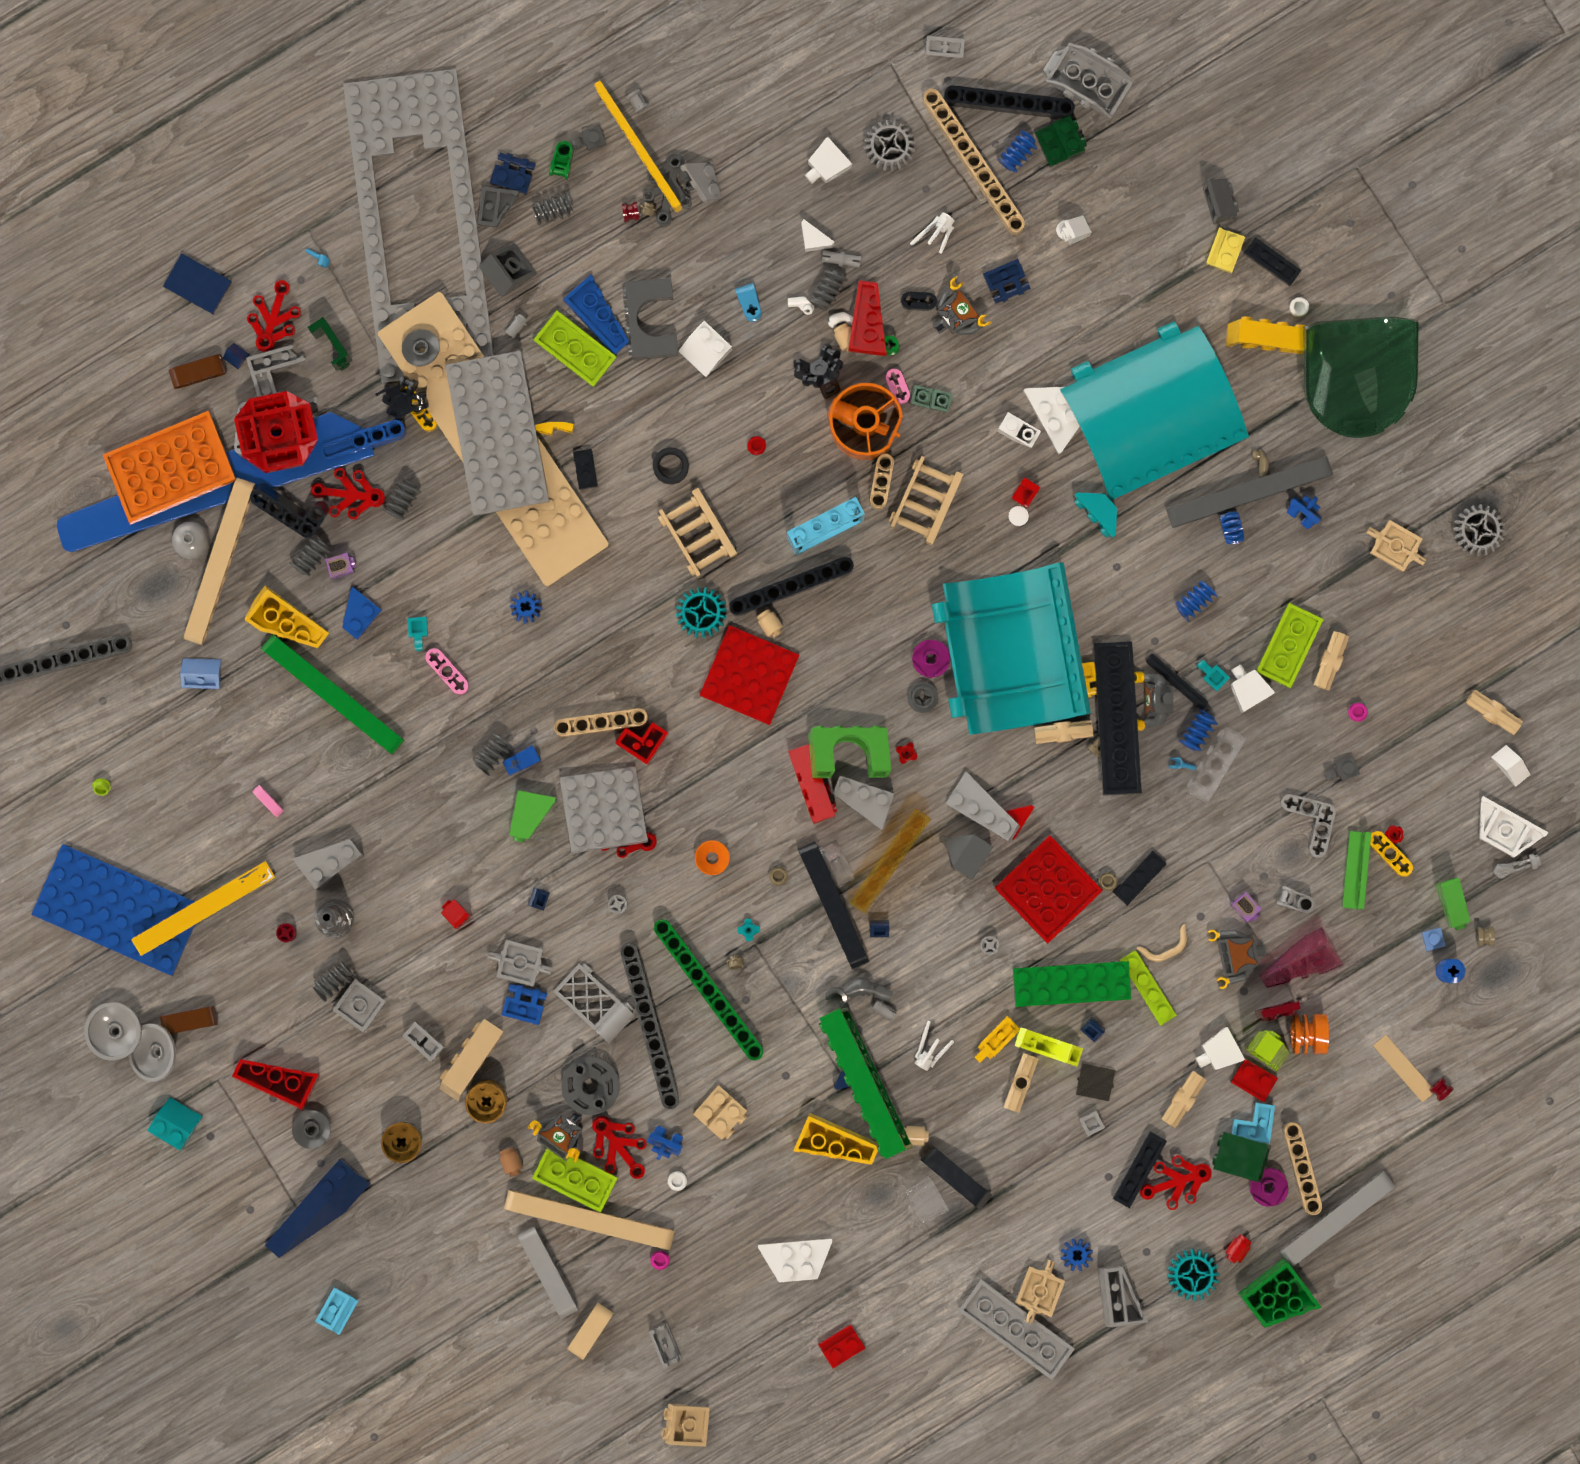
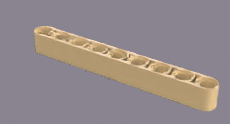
M928 89L923 97L924 106L1007 231L1012 235L1020 234L1025 225L1023 217L941 94L936 89ZM933 95L937 98V101L930 103L926 98ZM945 111L948 116L941 119L937 116V113ZM949 127H956L958 132L950 134L947 129ZM965 142L968 145V149L961 150L958 144ZM971 158H976L979 164L972 166L968 161ZM981 174H987L989 176V180L983 182L979 179V176ZM996 189L999 191L1000 196L994 198L989 192ZM1007 205L1010 208V212L1002 213L1000 207ZM1018 221L1021 227L1013 229L1011 222Z
M240 478L235 480L189 618L184 640L203 645L251 503L250 494L256 487L255 483Z
M508 1190L504 1205L505 1210L667 1250H671L675 1231L513 1190Z

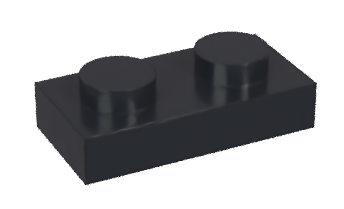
M592 449L574 451L573 456L579 490L598 487Z

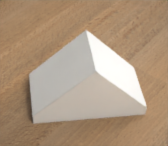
M803 219L801 226L805 252L830 249L834 246L833 240Z
M1507 745L1491 757L1515 787L1531 775L1522 758Z

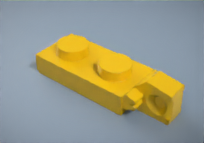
M1006 1016L980 1043L978 1048L981 1051L974 1058L981 1063L986 1056L989 1059L993 1056L995 1057L1020 1031V1027Z

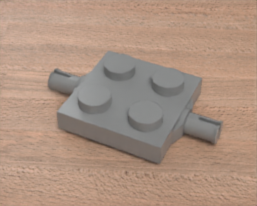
M510 940L505 941L504 949L500 954L489 951L488 954L495 957L487 956V959L498 961L499 968L496 977L533 987L539 972L551 975L550 971L544 969L552 971L553 968L542 965L541 957L544 949Z

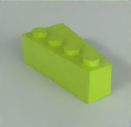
M1268 1030L1258 1031L1245 1049L1276 1072L1290 1054L1284 1043L1280 1041L1281 1037Z

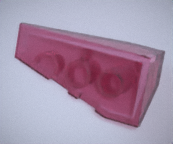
M1323 927L1302 937L1263 970L1259 977L1265 986L1269 988L1289 983L1293 978H1308L1309 974L1319 972V975L1327 973L1343 965L1331 939Z

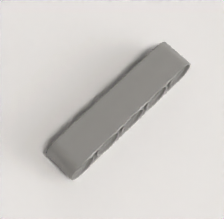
M534 1226L517 1235L560 1318L563 1319L578 1311V1306L536 1227Z

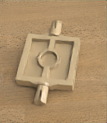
M1391 520L1387 522L1385 528L1380 532L1371 526L1366 534L1376 538L1375 545L1370 554L1401 572H1404L1408 564L1413 560L1422 566L1427 560L1417 554L1418 547L1423 539Z
M1048 1260L1044 1270H1037L1030 1266L1027 1269L1015 1303L1029 1311L1025 1320L1029 1324H1033L1036 1314H1043L1051 1318L1065 1281L1052 1274L1055 1265L1054 1261L1051 1263V1260Z

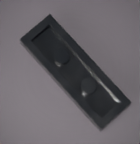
M1256 237L1243 253L1289 287L1302 271Z
M1152 851L1113 893L1128 906L1167 863Z

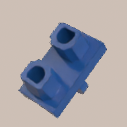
M1295 496L1287 510V513L1293 518L1300 511L1306 515L1301 521V524L1306 529L1311 528L1315 523L1318 524L1322 518L1313 510L1318 511L1321 508L1315 503L1318 499L1316 496L1312 500L1308 496H1305L1302 500Z
M657 1126L654 1132L650 1133L647 1143L653 1145L651 1151L657 1153L656 1159L660 1160L661 1156L669 1158L671 1154L679 1156L683 1147L681 1146L683 1136L674 1133L670 1141L664 1138L667 1130Z

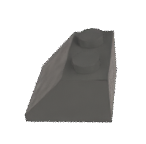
M1227 179L1206 181L1203 191L1213 225L1235 219L1237 212H1239V207L1236 201L1233 202L1232 194H1234L1232 184L1228 183Z
M515 243L490 254L479 266L501 297L514 291L537 274Z

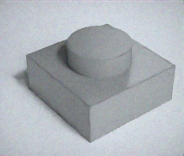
M1097 1111L1079 1118L1087 1136L1105 1128Z

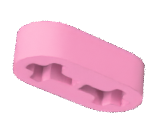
M898 369L889 370L885 379L890 392L896 397L898 395L897 388H900L901 392L906 393L904 400H901V398L896 399L900 405L907 403L910 393L901 371ZM892 373L895 376L899 375V378H897L898 385H895L893 380H889Z
M258 785L252 791L276 817L284 812L282 807L262 786Z

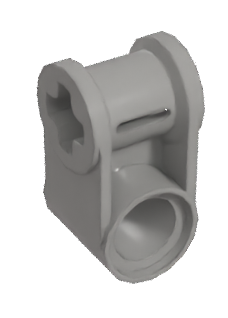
M1282 886L1283 892L1280 900L1276 902L1277 905L1304 914L1314 909L1315 902L1313 898L1289 887ZM1303 899L1309 900L1311 904L1308 910L1301 908L1300 904Z

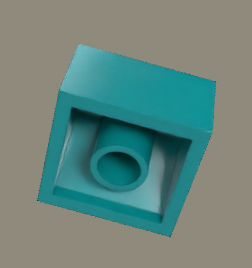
M169 1097L147 1131L181 1151L184 1150L203 1116Z

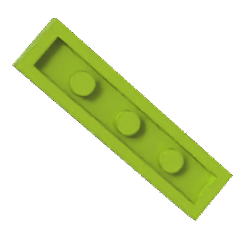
M1136 950L1119 960L1120 962L1129 961L1130 979L1160 1026L1177 1016Z

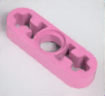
M430 649L426 653L427 663L454 693L458 695L465 694L469 689L468 681L440 650ZM431 653H439L438 659L441 662H443L444 659L446 661V663H443L438 670L436 669V666H439L436 661H430V659L432 658L430 656ZM446 666L451 667L453 670L450 677L442 675V669ZM456 674H458L459 677H457L456 679L460 683H465L463 685L464 690H456L455 688L457 687V685L454 683V681H452L451 684L448 681L452 680L456 676Z

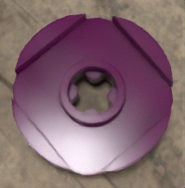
M937 640L922 641L914 649L912 656L913 667L921 676L927 678L941 676L949 667L950 653L948 648ZM928 654L936 656L934 664L926 662Z
M1265 1168L1261 1183L1250 1180L1249 1192L1253 1199L1262 1206L1271 1207L1278 1205L1288 1195L1287 1179L1277 1169ZM1272 1182L1274 1190H1269L1268 1193L1265 1192V1183L1269 1184Z

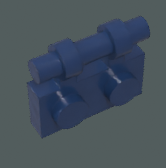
M499 152L498 160L504 161L503 167L495 165L490 184L519 191V193L527 195L532 175L526 174L527 169L534 170L536 163L530 162L527 158L520 159L514 157L513 154ZM510 165L521 166L520 171L509 169Z
M1018 259L983 273L989 291L992 292L997 289L999 292L998 295L993 297L995 304L1001 301L1003 303L1009 301L1008 298L1015 295H1023L1025 291L1031 289L1028 282L1021 285L1019 281L1025 277V273ZM1013 283L1015 288L1005 292L1003 286Z

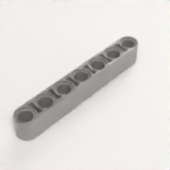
M1384 1170L1379 1172L1281 1248L1279 1253L1293 1267L1394 1189L1395 1184Z

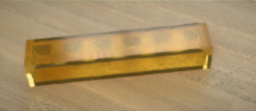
M915 808L849 904L863 914L867 912L931 819Z

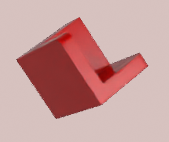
M1024 477L1012 496V500L1028 508L1040 487Z

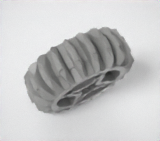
M886 120L885 126H883L882 122H878L879 129L876 126H872L874 133L867 132V136L870 138H865L864 142L869 145L864 146V150L870 151L866 154L867 158L873 156L870 160L871 164L877 161V169L884 165L883 171H886L887 166H890V171L892 172L896 165L897 169L900 170V163L906 166L908 164L906 159L912 160V155L909 153H914L915 149L910 146H914L915 141H909L913 138V134L906 135L909 132V128L907 127L902 130L903 123H900L897 127L896 120H893L892 125H889V120ZM884 132H894L890 137L887 138L879 136ZM899 135L905 142V151L896 143ZM893 140V147H890L886 151L887 145L884 144H890V142H892ZM875 141L883 148L881 156L874 149ZM890 154L901 155L893 160L886 159Z
M1482 504L1478 505L1477 510L1472 505L1470 507L1471 512L1467 508L1464 509V514L1460 513L1458 515L1462 521L1455 520L1454 522L1459 526L1453 528V531L1459 532V534L1454 536V539H1461L1457 545L1464 544L1463 551L1470 548L1469 555H1472L1475 550L1476 556L1481 555V550L1484 556L1488 555V549L1493 553L1495 551L1494 546L1497 548L1501 546L1497 540H1504V537L1499 534L1506 532V530L1500 529L1505 523L1498 522L1502 516L1495 517L1494 515L1497 512L1495 509L1489 513L1490 506H1486L1483 511ZM1475 515L1481 516L1477 524L1467 523L1470 517ZM1487 519L1492 523L1494 533L1488 529L1486 525ZM1479 525H1481V531H1483V533L1479 534L1478 536V530H1476L1475 528H1478ZM1465 528L1472 534V543L1466 537ZM1481 537L1492 538L1491 542L1487 545H1477Z

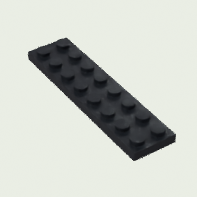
M1132 641L1094 643L1103 796L1141 794Z

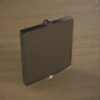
M1082 1063L1080 1076L1077 1078L1076 1095L1109 1101L1111 1089L1114 1087L1115 1070Z

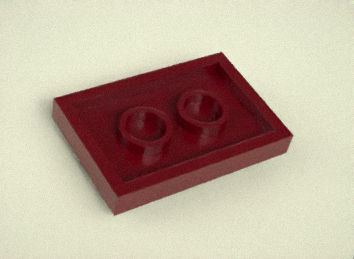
M1289 1001L1255 1010L1257 1018H1262V1021H1271L1278 1019L1279 1014L1281 1016L1297 1014L1296 1010L1301 1009L1299 1001Z

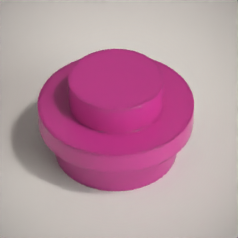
M1354 703L1348 709L1350 719L1355 722L1363 721L1367 717V708L1362 703Z
M659 1250L652 1254L650 1262L655 1269L663 1270L669 1265L670 1258L665 1251Z

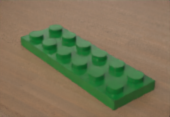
M1129 961L1013 968L1016 1007L1132 1000Z

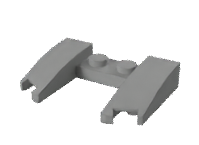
M293 345L246 358L257 397L277 393L271 376L272 372L305 362L303 356L298 358L291 351L294 348ZM317 397L305 400L310 403L311 410L312 404H317Z

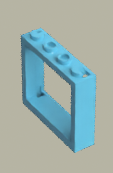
M854 497L787 531V540L795 556L864 522L865 513L857 498Z

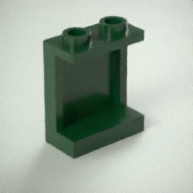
M324 317L307 327L315 339L326 334L338 352L339 357L330 362L336 371L339 369L342 371L350 366V362L353 360Z
M1223 1132V1135L1219 1136L1217 1146H1219L1218 1154H1215L1212 1160L1213 1169L1261 1183L1271 1145Z

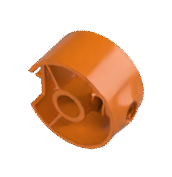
M859 383L848 387L833 399L827 413L830 433L834 443L843 453L854 459L873 460L882 454H887L894 438H900V434L897 433L903 418L900 404L889 390L880 385ZM870 391L884 396L889 402L875 410L870 406L857 407L842 400L856 392ZM894 406L898 415V422L887 446L878 451L871 452L869 437L875 433L886 436L890 427L879 421V415ZM862 415H869L874 419L875 424L865 429L858 425L857 419ZM833 418L853 427L857 435L866 437L868 452H858L844 445L835 433Z

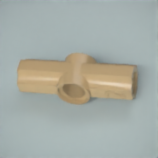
M1333 631L1327 650L1324 651L1321 657L1320 668L1315 678L1314 686L1327 691L1330 690L1335 674L1338 672L1343 661L1342 655L1347 646L1349 636Z
M1476 689L1465 702L1472 709L1482 714L1485 720L1494 725L1497 724L1512 735H1515L1523 723L1521 719L1508 712L1502 704L1495 700H1490Z
M1091 720L1072 723L1071 721L1060 722L1050 726L1034 728L1036 744L1073 741V739L1093 737V727Z
M1025 1053L1022 1054L1003 1106L1004 1108L1017 1113L1020 1112L1027 1090L1030 1087L1038 1058ZM1018 1078H1025L1026 1086L1024 1088L1016 1086Z
M1192 1071L1183 1086L1173 1096L1172 1103L1161 1119L1176 1128L1184 1114L1193 1106L1197 1099L1196 1096L1205 1084L1206 1079Z

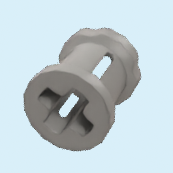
M640 89L626 96V100L630 101L635 109V114H639L649 107V104L645 102L640 94Z

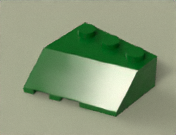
M1283 1258L1237 1293L1264 1328L1286 1321L1294 1316L1306 1314L1308 1311L1322 1308L1290 1264Z

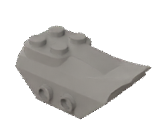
M1068 43L1063 50L1054 51L1043 69L1047 76L1046 82L1063 91V94L1069 99L1075 98L1080 101L1079 104L1087 109L1092 108L1109 119L1113 118L1134 82L1129 75L1116 65L1117 63L1113 59L1103 58L1093 48L1088 49L1072 43Z

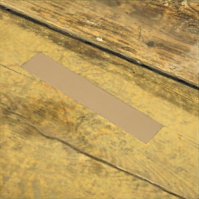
M1387 1035L1373 1045L1422 1103L1433 1094L1429 1091L1431 1085Z

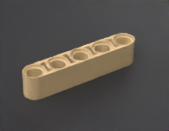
M637 708L558 720L554 725V730L560 737H571L644 726L648 721V715L643 709ZM636 713L644 714L645 719L643 722L637 723L634 721ZM623 715L626 721L623 725L615 723L617 716ZM599 718L606 719L607 723L604 728L596 726V721ZM581 720L586 721L588 724L584 731H580L577 728V724ZM561 723L568 725L566 733L558 731V726Z
M1288 1122L1283 1126L1282 1131L1302 1207L1306 1213L1317 1215L1322 1210V1203L1303 1132L1299 1124ZM1294 1125L1297 1133L1294 1136H1289L1287 1130L1290 1126ZM1296 1144L1302 1147L1299 1155H1295L1292 1151ZM1301 1163H1305L1307 1166V1170L1303 1174H1300L1297 1170L1298 1165ZM1310 1182L1312 1189L1310 1192L1305 1193L1302 1188L1303 1184ZM1310 1201L1317 1203V1208L1314 1211L1308 1210L1307 1205Z

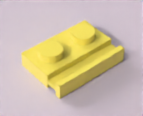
M1219 227L1206 264L1232 274L1245 237Z

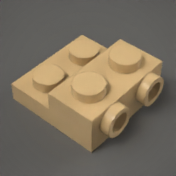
M718 1085L693 1115L722 1140L724 1137L728 1139L735 1130L732 1128L736 1123L742 1124L748 1117L745 1114L748 1110Z
M668 1404V1408L664 1410V1419L667 1420L666 1428L662 1429V1439H665L664 1443L669 1445L706 1447L710 1408Z

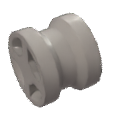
M621 895L612 896L608 902L610 911L615 914H622L628 906L626 898Z
M987 936L980 942V949L986 955H994L999 950V941L993 936Z

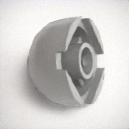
M193 521L182 523L174 530L172 535V546L175 552L188 560H196L203 557L211 544L207 529L200 523Z

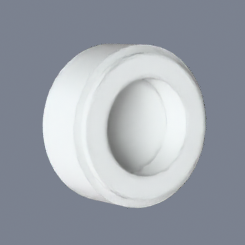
M1297 297L1290 303L1289 310L1295 317H1302L1308 312L1309 303L1306 299Z
M680 1171L671 1173L668 1177L669 1187L675 1191L685 1188L687 1184L686 1175Z

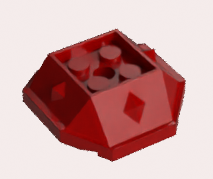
M288 391L250 398L234 418L242 457L264 473L304 466L318 442L310 403ZM274 430L282 432L278 437L273 436L271 433Z

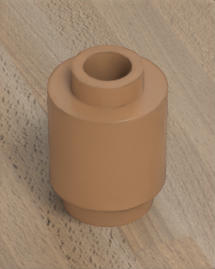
M514 1147L499 1152L501 1156L499 1159L505 1175L510 1174V1177L520 1174L523 1165Z

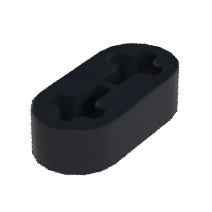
M906 292L901 297V305L907 310L931 311L937 304L936 296L929 292ZM908 296H911L912 300H918V302H912L911 305L908 306L907 302H904V299H907ZM927 297H930V300L934 301V303H931L928 307L926 303H922L920 300H926Z

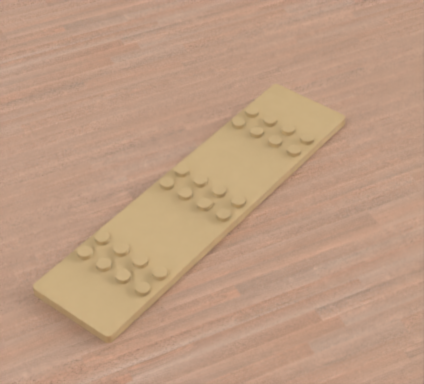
M437 292L378 332V336L404 375L408 376L409 380L415 379L419 382L416 393L423 391L427 393L425 400L429 405L428 411L463 462L445 365L484 358V355L441 292ZM424 329L435 334L440 344V350L437 358L432 363L419 367L411 365L405 360L402 354V344L408 334L415 330ZM421 348L419 352H424L425 348ZM537 436L549 502L498 511L496 513L543 584L550 586L606 549L609 543Z

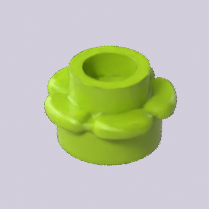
M104 778L96 779L92 783L93 791L97 795H107L111 790L110 782Z

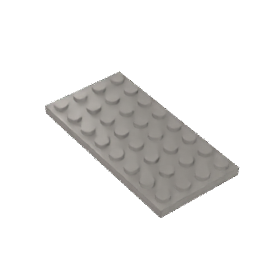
M521 351L445 365L473 516L549 502Z

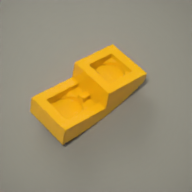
M546 422L535 425L537 433L552 437L554 429L573 434L575 428L574 424L566 422Z

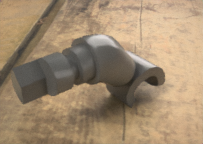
M859 977L846 984L844 989L836 986L831 987L827 991L825 999H830L834 993L840 994L842 1000L839 1002V1005L842 1008L846 1004L848 997L851 999L860 995L870 996L872 994L875 998L890 1002L893 991L884 989V986L880 984L874 985V982H870L868 978Z

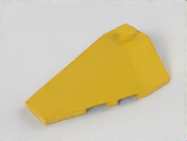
M266 585L254 599L244 619L259 631L291 639L318 648L329 634L328 631Z

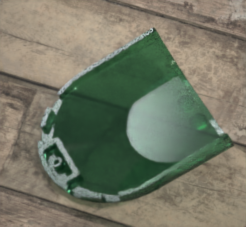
M1389 316L1317 321L1303 327L1304 392L1308 406L1316 419L1327 429L1351 438L1377 435L1384 432V429L1391 424H1396L1406 413L1405 410L1410 401H1413L1416 393L1419 322L1415 319Z

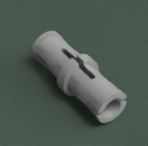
M824 250L823 256L828 257H822V262L839 264V267L845 265L860 268L861 256Z

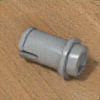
M520 314L514 316V321L505 330L514 339L523 326H527L528 320Z
M877 1000L872 1010H874L875 1014L878 1013L891 1022L897 1011L884 1004L883 1000Z

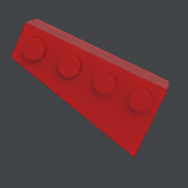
M809 744L788 751L813 825L834 818L837 809L834 801L830 802L828 795L831 792L828 783L824 784L822 778H812Z
M243 1059L239 1060L232 1075L233 1079L302 1111L320 1077L319 1074Z

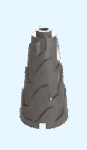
M330 899L323 902L315 913V924L319 931L327 937L336 938L345 935L350 931L354 923V914L351 907L339 899Z

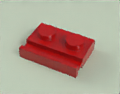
M1245 1059L1230 1083L1265 1102L1278 1078Z
M851 1324L818 1344L832 1369L866 1349Z

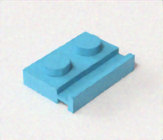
M334 1287L315 1322L340 1335L359 1300Z

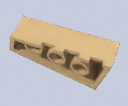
M485 1019L482 1023L477 1022L472 1030L474 1035L471 1039L467 1037L461 1046L463 1048L461 1054L456 1053L450 1062L453 1064L449 1071L446 1069L440 1077L442 1082L439 1089L458 1102L462 1097L463 1091L471 1084L475 1073L480 1070L486 1057L490 1055L503 1035L502 1030Z

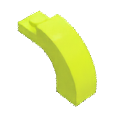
M1020 1028L1015 1043L1017 1047L1076 1067L1083 1048L1024 1028Z

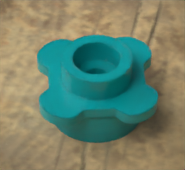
M748 918L745 919L741 927H738L737 932L742 934L746 941L750 942L753 940V936L760 932V927L754 925L752 920Z

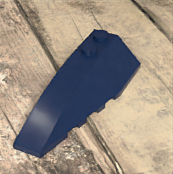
M343 1158L339 1159L280 1226L265 1246L280 1258L344 1214L371 1183Z

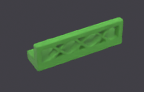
M1349 831L1342 908L1364 909L1371 832Z

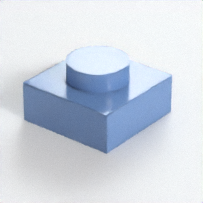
M1441 928L1421 932L1426 951L1446 946Z

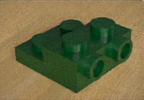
M1071 116L1060 119L1034 133L1049 168L1085 153L1084 147L1087 146V143L1083 136H1079L1077 132L1079 125L1075 118L1071 119Z

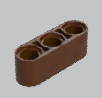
M221 354L199 359L168 370L174 389L200 383L227 373Z
M215 1006L160 1016L161 1026L170 1034L218 1025Z

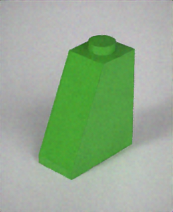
M518 790L509 836L514 837L513 841L524 843L525 839L530 840L556 803L557 798Z
M1452 878L1435 884L1449 928L1455 927V930L1466 928V923L1471 921L1460 879Z

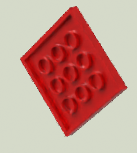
M729 625L699 696L770 726L800 655Z
M1050 835L994 888L1047 944L1103 891Z

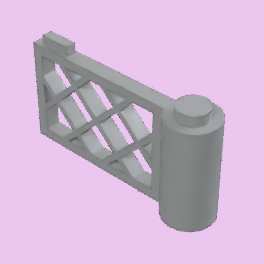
M585 963L583 965L578 964L553 992L610 1044L633 1019L635 1009L626 1002L624 1005L591 975L593 970ZM579 970L585 974V982L575 983L574 975ZM596 984L599 987V995L589 996L588 985ZM575 985H586V996H575ZM564 986H572V997H564L560 990ZM610 997L616 1003L609 1009H603L602 998ZM586 998V1010H578L575 999ZM589 998H600V1009H589ZM567 999H573V1004ZM600 1011V1020L594 1025L590 1021L589 1012Z

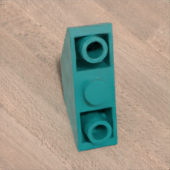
M1077 492L1074 495L1076 506L1080 510L1084 508L1088 513L1086 515L1093 524L1097 523L1101 527L1099 531L1104 537H1110L1112 540L1116 536L1117 507L1105 494Z

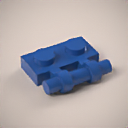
M510 984L508 991L514 992L515 996L514 998L506 997L502 1016L539 1025L544 1006L537 1005L538 999L546 1001L548 993L541 992V989L537 988L534 990L525 988L522 984ZM521 995L532 997L531 1003L520 1000Z

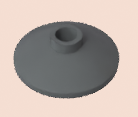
M424 329L415 330L408 334L402 344V354L405 360L411 365L419 367L432 363L437 358L440 350V344L435 334ZM421 348H425L424 352H419Z
M315 1110L300 1113L292 1125V1134L295 1141L307 1149H315L325 1144L331 1132L327 1117ZM311 1125L316 1128L314 1133L309 1131Z

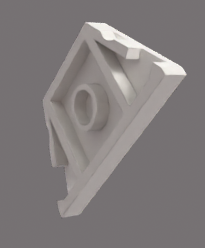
M1064 387L1026 388L1023 391L1058 455L1061 454L1080 427L1060 391Z
M1482 796L1479 839L1511 857H1515L1548 834L1547 831Z
M832 1238L760 1244L758 1249L778 1282L813 1280L819 1277L832 1244Z

